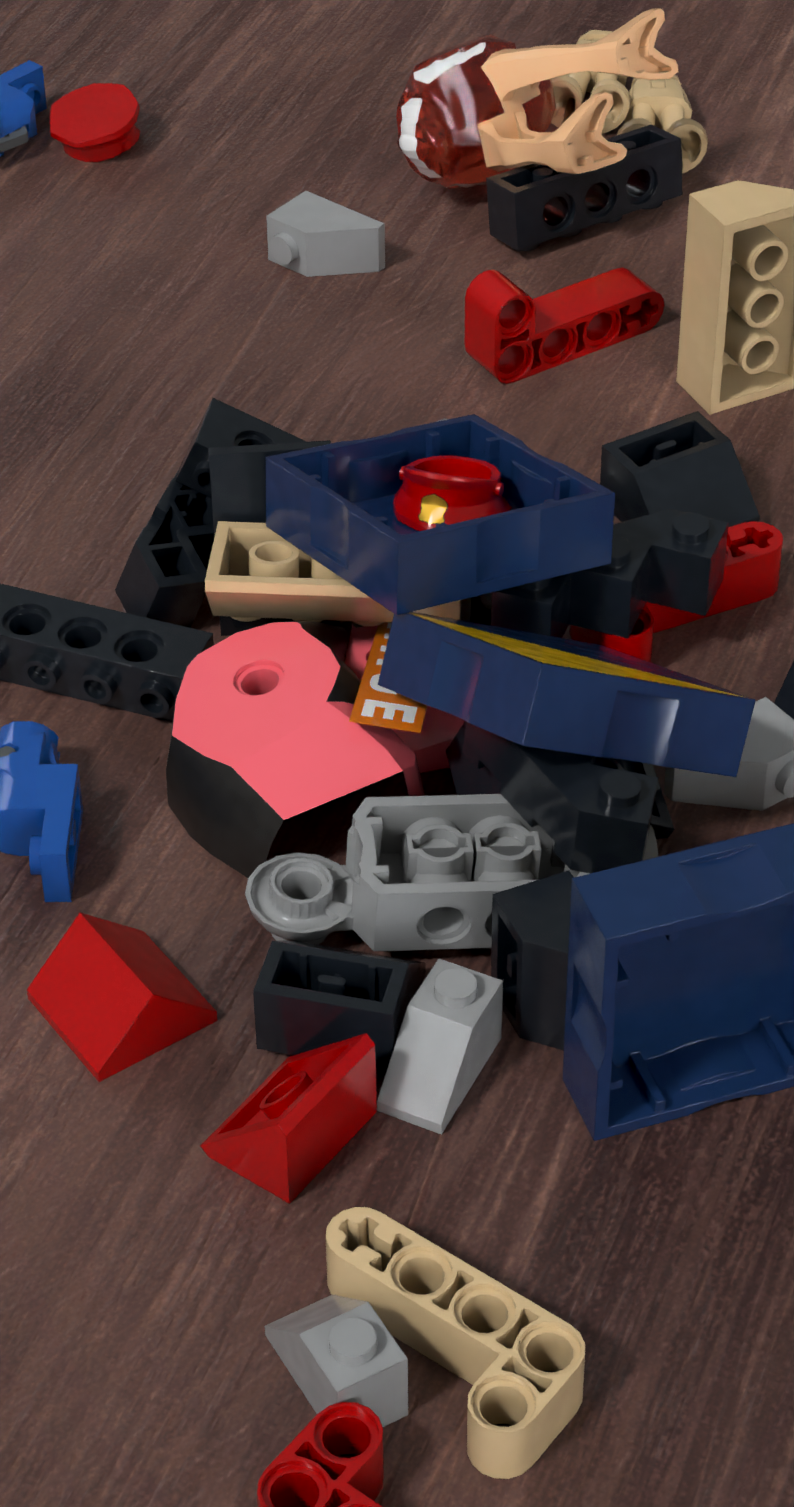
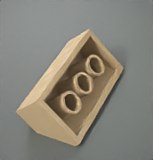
M737 180L689 194L676 382L709 415L794 389V189Z
M218 521L205 577V593L213 616H230L235 620L244 622L255 621L261 618H285L306 622H320L322 620L353 621L362 626H377L384 622L392 623L394 613L266 527V523ZM462 600L413 612L460 620Z

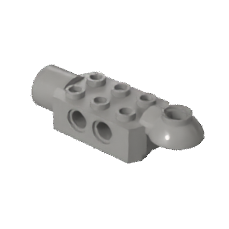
M501 794L366 797L353 814L352 826L348 830L346 865H339L337 862L316 854L297 852L275 856L260 864L249 876L245 896L254 918L272 934L276 941L294 940L320 944L334 931H355L373 951L491 948L493 894L568 870L574 878L590 873L570 870L555 854V841L540 825L531 827ZM651 825L643 860L659 857L657 841Z

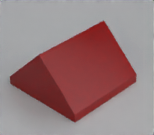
M81 912L27 988L28 999L98 1082L218 1021L217 1011L144 931Z
M365 1033L288 1057L200 1147L209 1158L290 1204L377 1112L375 1043Z

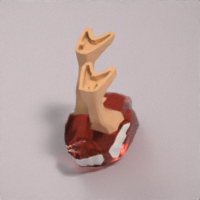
M661 8L644 11L617 30L593 43L545 45L517 49L515 43L489 34L453 46L423 60L413 68L397 106L398 147L404 153L410 167L418 175L429 182L443 185L449 189L459 186L469 188L475 185L487 184L486 178L530 164L545 165L562 173L581 174L623 160L627 154V149L621 143L609 142L601 135L606 116L614 104L612 94L607 92L594 94L583 102L554 132H545L550 126L556 109L551 78L570 73L592 71L647 80L671 79L678 73L676 60L664 56L654 48L658 31L665 21L664 11Z

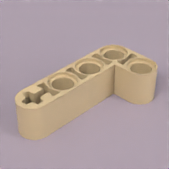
M354 1207L341 1211L331 1219L326 1228L327 1286L331 1295L368 1301L392 1336L473 1385L468 1394L467 1454L471 1464L478 1471L496 1479H510L525 1473L535 1464L574 1417L582 1404L585 1342L580 1332L571 1324L382 1212L368 1207ZM496 1424H508L511 1426L499 1427L496 1426Z

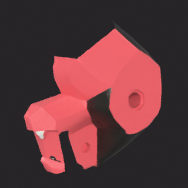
M306 621L273 622L229 636L197 654L187 666L176 698L166 765L168 805L190 837L211 855L245 877L249 878L260 864L266 862L272 842L285 819L402 771L404 772L409 796H425L420 773L450 768L446 749L465 722L461 718L427 706L421 733L349 722L378 625L356 628L352 625L351 621H345L336 626Z

